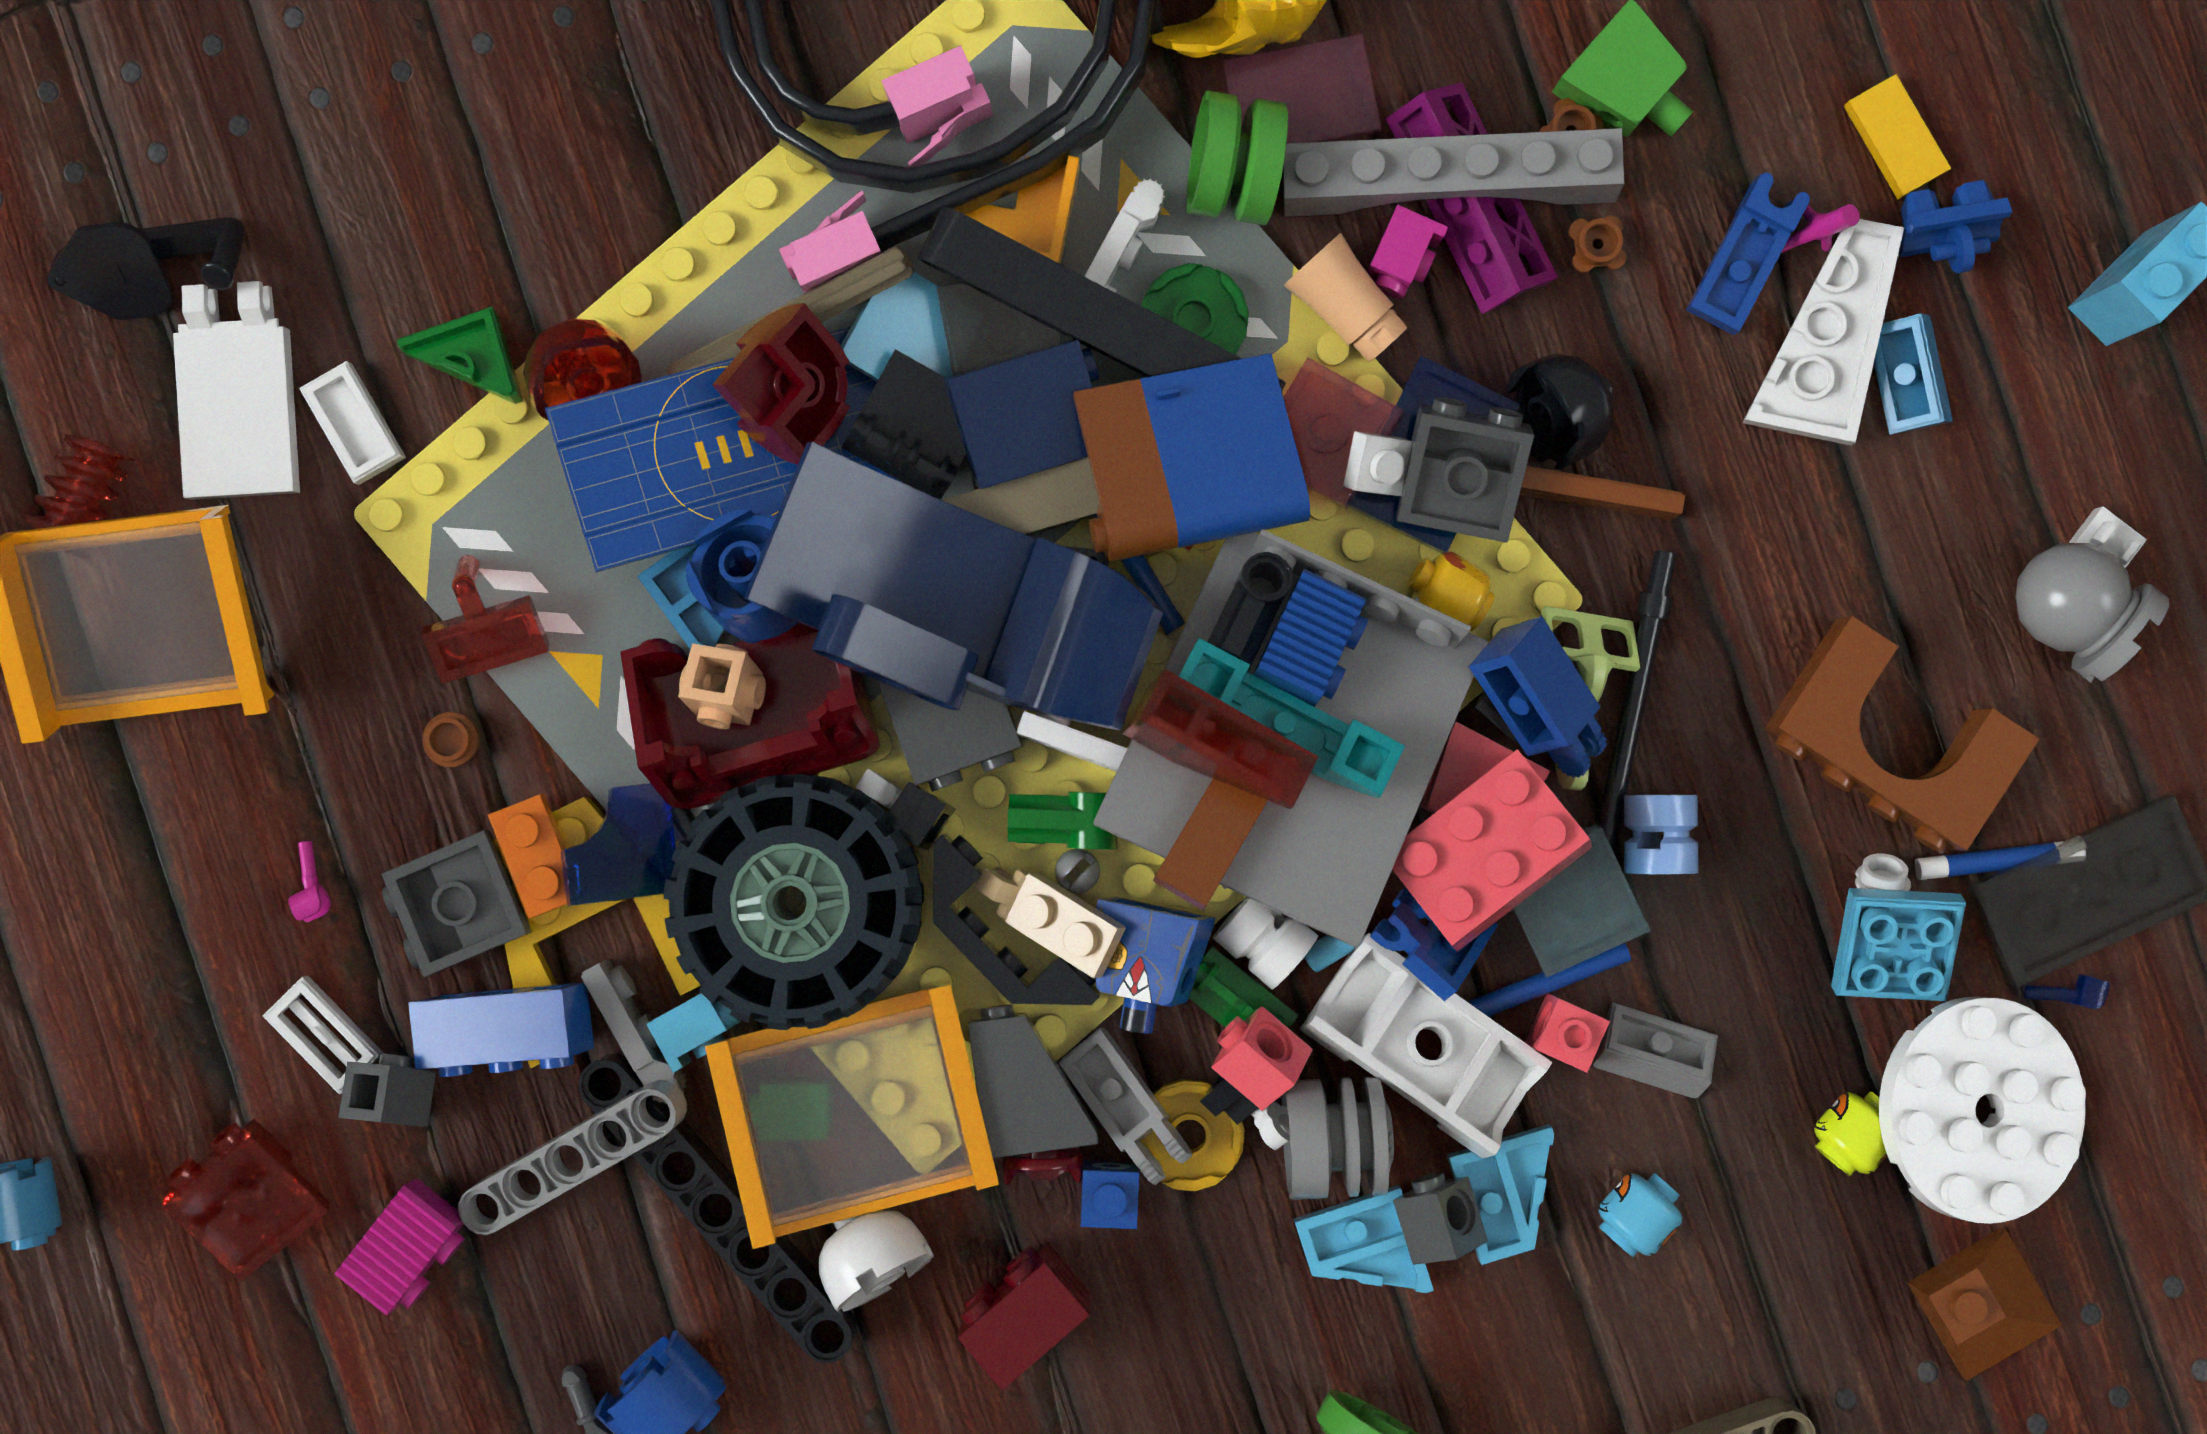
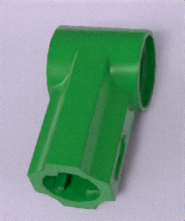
M1068 792V796L1009 794L1008 842L1031 844L1063 843L1067 844L1066 848L1117 849V836L1093 825V821L1107 793Z

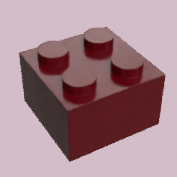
M1048 1242L1037 1251L1031 1245L1026 1247L1006 1266L1009 1272L1005 1275L1004 1280L995 1287L989 1281L986 1282L964 1302L966 1309L960 1315L962 1323L958 1339L1002 1391L1090 1316V1291Z

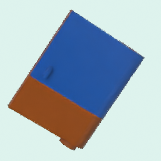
M1271 353L1073 392V399L1099 499L1098 518L1089 520L1091 541L1095 552H1105L1109 562L1259 532L1262 529L1269 530L1309 521L1310 502L1307 485Z

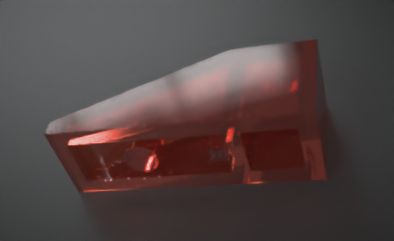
M1167 669L1163 670L1148 685L1123 732L1124 735L1173 763L1288 809L1294 807L1318 759L1317 755Z

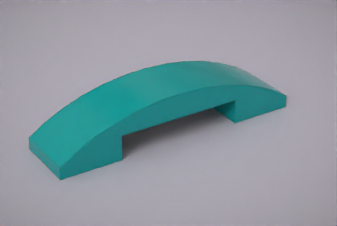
M1198 638L1172 688L1174 693L1237 736L1241 731L1287 757L1291 760L1290 764L1375 798L1382 796L1405 745L1355 719L1348 725L1247 672L1250 664Z

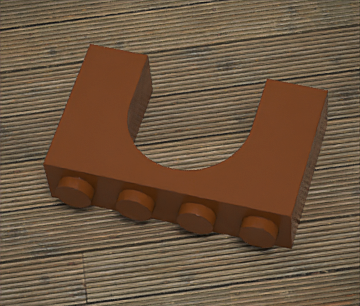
M1854 616L1836 619L1764 729L1778 737L1774 745L1785 754L1801 762L1807 756L1822 766L1824 769L1820 775L1834 786L1846 792H1850L1854 787L1871 798L1867 806L1881 817L1894 823L1901 818L1915 827L1917 830L1913 835L1914 838L1925 846L1939 853H1943L1946 848L1948 850L1967 851L2040 739L1994 708L1975 709L1944 756L1933 768L1922 775L1910 779L1890 774L1874 762L1865 749L1860 733V713L1865 698L1899 646Z

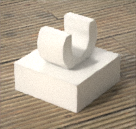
M2102 506L2095 508L2069 543H2090L2113 554L2123 567L2126 568L2147 539Z

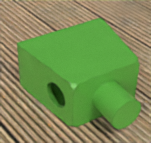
M1629 0L1562 75L1552 91L1560 99L1569 98L1574 100L1576 104L1588 108L1592 113L1600 116L1603 124L1609 129L1622 128V136L1628 137L1646 116L1668 136L1672 137L1694 112L1669 91L1686 71V62L1634 0Z

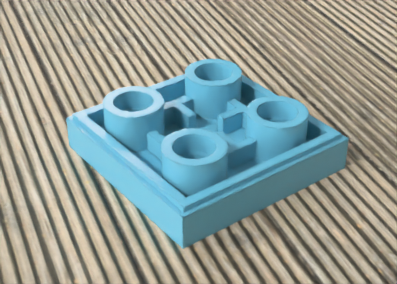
M914 271L911 277L865 300L844 338L841 348L850 362L848 365L875 381L879 380L895 349L940 375L948 377L955 375L986 316Z
M1849 888L1831 984L1835 995L1946 1001L1966 906L1962 895L1956 893Z

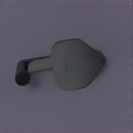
M232 217L142 229L123 222L82 226L74 231L66 246L55 255L47 282L54 290L114 319L126 320L159 315L167 310L172 299V288L159 259L213 252L211 261L202 265V278L215 289L227 290L232 287L234 282L233 275L239 262L245 235L244 226L238 219Z

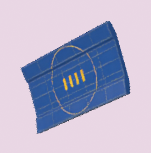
M851 327L832 331L830 334L841 346ZM734 358L545 408L553 439L596 573L696 545L695 539L707 524L731 511L751 510L754 514L777 517L798 465L787 462L770 453L750 438L737 425L741 419L740 415L713 387L712 384ZM847 364L845 365L848 387L845 404L849 405L850 408L841 425L823 447L905 484L841 448L877 381Z

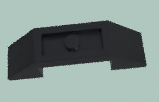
M947 834L941 835L934 842L933 923L1011 1004L1092 1005L1100 997V992L1093 986L1096 983V978L1090 977L1057 956L1029 983L1023 977L1029 969L1021 959L1007 946L998 951L984 937L990 930L985 922L968 906L959 911L953 905L982 875V870L977 864L983 857L962 835L959 834L954 840Z

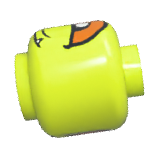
M1851 1092L1841 1094L1814 1126V1132L1820 1140L1815 1145V1148L1849 1176L1855 1171L1864 1174L1874 1172L1888 1156L1880 1130L1879 1097L1873 1092H1869L1864 1099Z

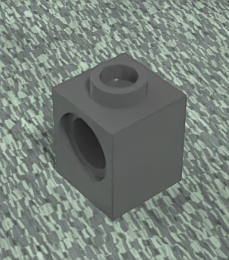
M1443 1172L1427 1174L1412 1180L1413 1189L1393 1200L1413 1265L1457 1260L1488 1242L1469 1177L1445 1180Z

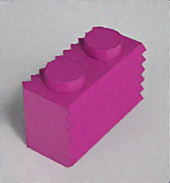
M416 1178L410 1181L398 1191L397 1195L391 1200L390 1204L384 1209L334 1274L385 1315H389L401 1304L405 1308L410 1309L431 1283L423 1277L435 1261L444 1265L465 1240L463 1236L457 1233L464 1225L459 1211L451 1206L448 1201L442 1199L439 1194L433 1192L430 1187L424 1185L421 1180Z

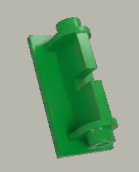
M1213 946L1202 958L1189 999L1224 1027L1237 1016L1246 1020L1261 1006L1288 1028L1299 1016Z

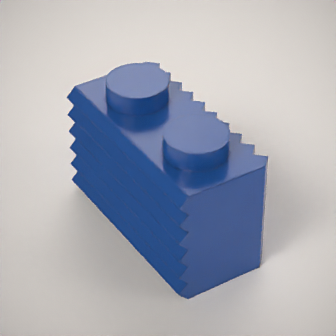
M1304 569L1294 584L1253 675L1314 707L1322 696L1332 699L1346 671V668L1337 664L1344 647L1354 650L1368 623L1367 618L1360 616L1367 598Z

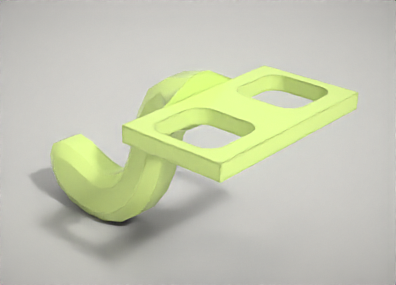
M1544 606L1541 609V616L1552 632V620L1572 623L1577 628L1580 649L1562 648L1569 659L1575 661L1580 676L1597 702L1601 698L1608 674L1612 668L1634 672L1640 669L1633 621ZM1601 629L1619 631L1625 635L1629 658L1610 655L1605 651ZM1555 763L1557 779L1563 789L1582 790L1586 786L1589 770L1583 776L1573 778L1572 776H1567L1564 772L1562 773V770L1558 768V764Z

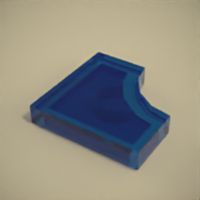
M651 783L614 787L608 790L607 813L598 831L583 844L564 849L560 852L567 907L664 895L665 881L667 878H671L675 861L671 860L676 849L671 806L665 802Z

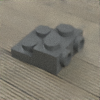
M1436 396L1434 397L1433 405L1420 403L1411 440L1413 443L1402 495L1396 514L1397 521L1508 543L1534 438L1531 425L1522 423L1523 414L1501 407H1491L1488 416L1466 412L1468 404L1455 398Z
M483 830L381 874L386 885L382 889L385 905L394 918L399 917L407 936L403 940L406 956L415 969L421 970L423 977L448 970L483 955L487 951L532 933L490 830Z

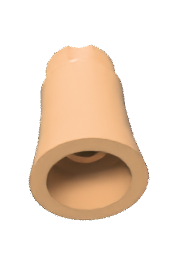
M1342 233L1338 234L1283 285L1313 309L1348 346L1353 343L1354 348L1369 362L1407 329L1404 322L1396 315V312L1390 309L1394 304L1380 290L1357 260Z

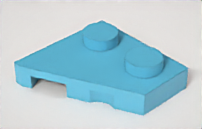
M1549 1124L1503 1137L1501 1147L1494 1156L1480 1158L1468 1148L1446 1154L1453 1179L1469 1177L1488 1242L1475 1249L1477 1259L1481 1265L1535 1249L1539 1227L1537 1219L1539 1205L1543 1202L1547 1181L1544 1177L1549 1147L1553 1145L1554 1132Z
M1399 1185L1389 1187L1387 1195L1372 1196V1194H1368L1293 1219L1312 1276L1336 1280L1341 1278L1353 1279L1362 1284L1375 1286L1385 1284L1405 1287L1421 1293L1434 1291L1426 1264H1412L1393 1202L1395 1198L1403 1195Z

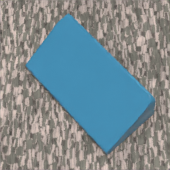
M1920 313L1883 323L1874 366L1889 435L1952 422L1951 409L1930 316Z

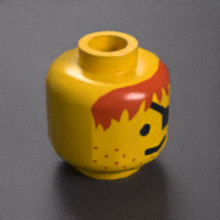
M1443 552L1433 561L1427 558L1422 559L1412 572L1407 584L1408 587L1414 590L1411 599L1419 597L1420 603L1471 626L1470 631L1476 629L1486 617L1495 597L1494 593L1490 591L1491 582L1489 575L1454 552Z

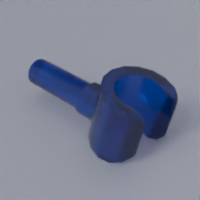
M2079 974L2074 990L2064 987L2025 985L2024 998L2062 1001L2081 1007L2098 1009L2106 1003L2110 983Z

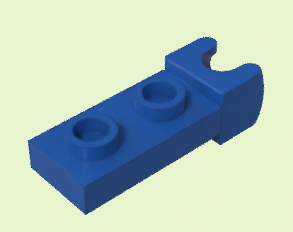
M1770 173L1759 174L1750 184L1730 227L1686 308V311L1732 335L1740 332L1791 232L1797 227L1810 201L1809 194L1800 192L1784 208L1775 207L1771 204L1768 195L1773 184V176Z

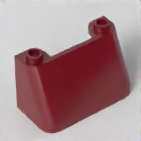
M799 622L787 632L774 638L761 640L757 643L739 641L729 644L742 648L749 653V657L763 673L762 676L765 678L766 690L761 707L753 711L750 726L731 723L729 729H717L699 723L697 716L678 697L681 673L689 657L681 647L670 643L666 639L654 638L642 642L637 647L620 651L638 768L667 804L680 809H691L715 803L720 800L721 795L731 789L744 786L759 778L788 774L812 775L854 763L877 752L880 744L862 674L813 652L811 649L818 630Z

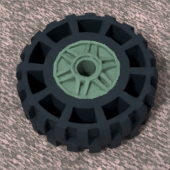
M788 774L759 778L754 782L741 787H735L721 795L719 801L709 809H704L691 823L693 828L686 839L679 841L671 860L675 861L672 876L666 879L664 888V899L669 900L670 917L665 919L668 938H675L681 954L676 959L684 973H692L702 987L698 991L713 1004L719 1001L729 1008L731 1016L747 1023L754 1020L768 1024L769 1029L789 1030L791 1027L813 1029L826 1026L830 1022L843 1017L847 1018L863 1009L891 984L907 963L914 943L918 939L922 924L920 919L922 903H924V886L920 881L917 867L919 862L913 846L909 845L900 829L895 831L884 823L889 816L887 812L874 799L859 789L856 790L841 783L842 781L823 776ZM790 886L799 888L806 897L807 905L804 913L801 915L793 913L785 903L786 891Z

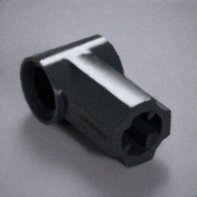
M1262 552L1251 556L1246 561L1207 641L1250 664L1247 672L1250 670L1269 628L1291 588L1293 576L1286 560L1278 554ZM1253 577L1265 578L1272 584L1275 593L1265 595L1257 592L1250 584V579Z

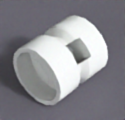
M1248 897L1244 898L1213 936V939L1236 959L1246 956L1249 959L1248 969L1272 990L1294 970L1318 938V935L1304 923L1291 917H1283L1280 912Z

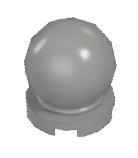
M2059 543L2037 554L2018 577L2015 594L2019 621L2035 640L2057 651L2076 652L2072 659L2071 668L2090 683L2094 677L2100 681L2106 680L2135 656L2142 647L2133 641L2134 638L2141 632L2149 619L2159 626L2169 608V598L2152 584L2145 583L2132 590L2128 571L2113 554L2090 543Z

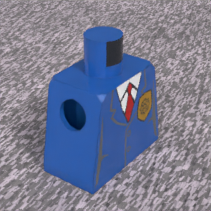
M1119 897L1098 899L1096 908L1123 924L1126 929L1103 977L1096 978L1097 990L1124 997L1119 1026L1121 1029L1151 1034L1153 1033L1157 1004L1172 1007L1186 1003L1214 927L1215 917Z

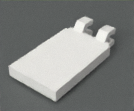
M260 281L237 282V304L241 321L220 322L217 290L208 289V286L204 284L182 286V313L187 324H178V333H173L183 498L194 500L300 493L290 329L279 326V319L274 318L272 287L263 286V283Z

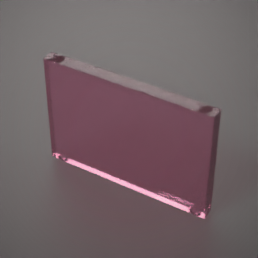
M1351 34L1349 37L1240 58L1232 57L1223 61L1228 93L1237 95L1241 105V125L1248 106L1255 98L1287 104L1288 131L1286 144L1327 142L1363 134L1372 135L1381 130L1363 34Z

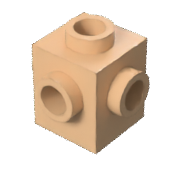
M692 643L687 664L681 673L678 697L697 716L699 723L717 729H729L731 723L750 726L754 709H759L763 703L766 682L764 676H762V671L749 657V653L746 650L728 644H717L715 647Z

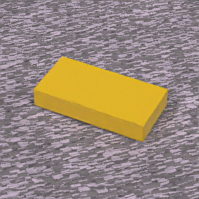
M1897 74L1854 97L1843 106L1897 200L1951 169Z

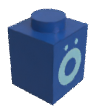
M1083 1161L1080 1227L1137 1229L1139 1168L1134 1162Z

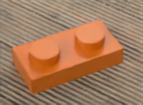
M545 794L536 795L488 814L528 919L585 898Z

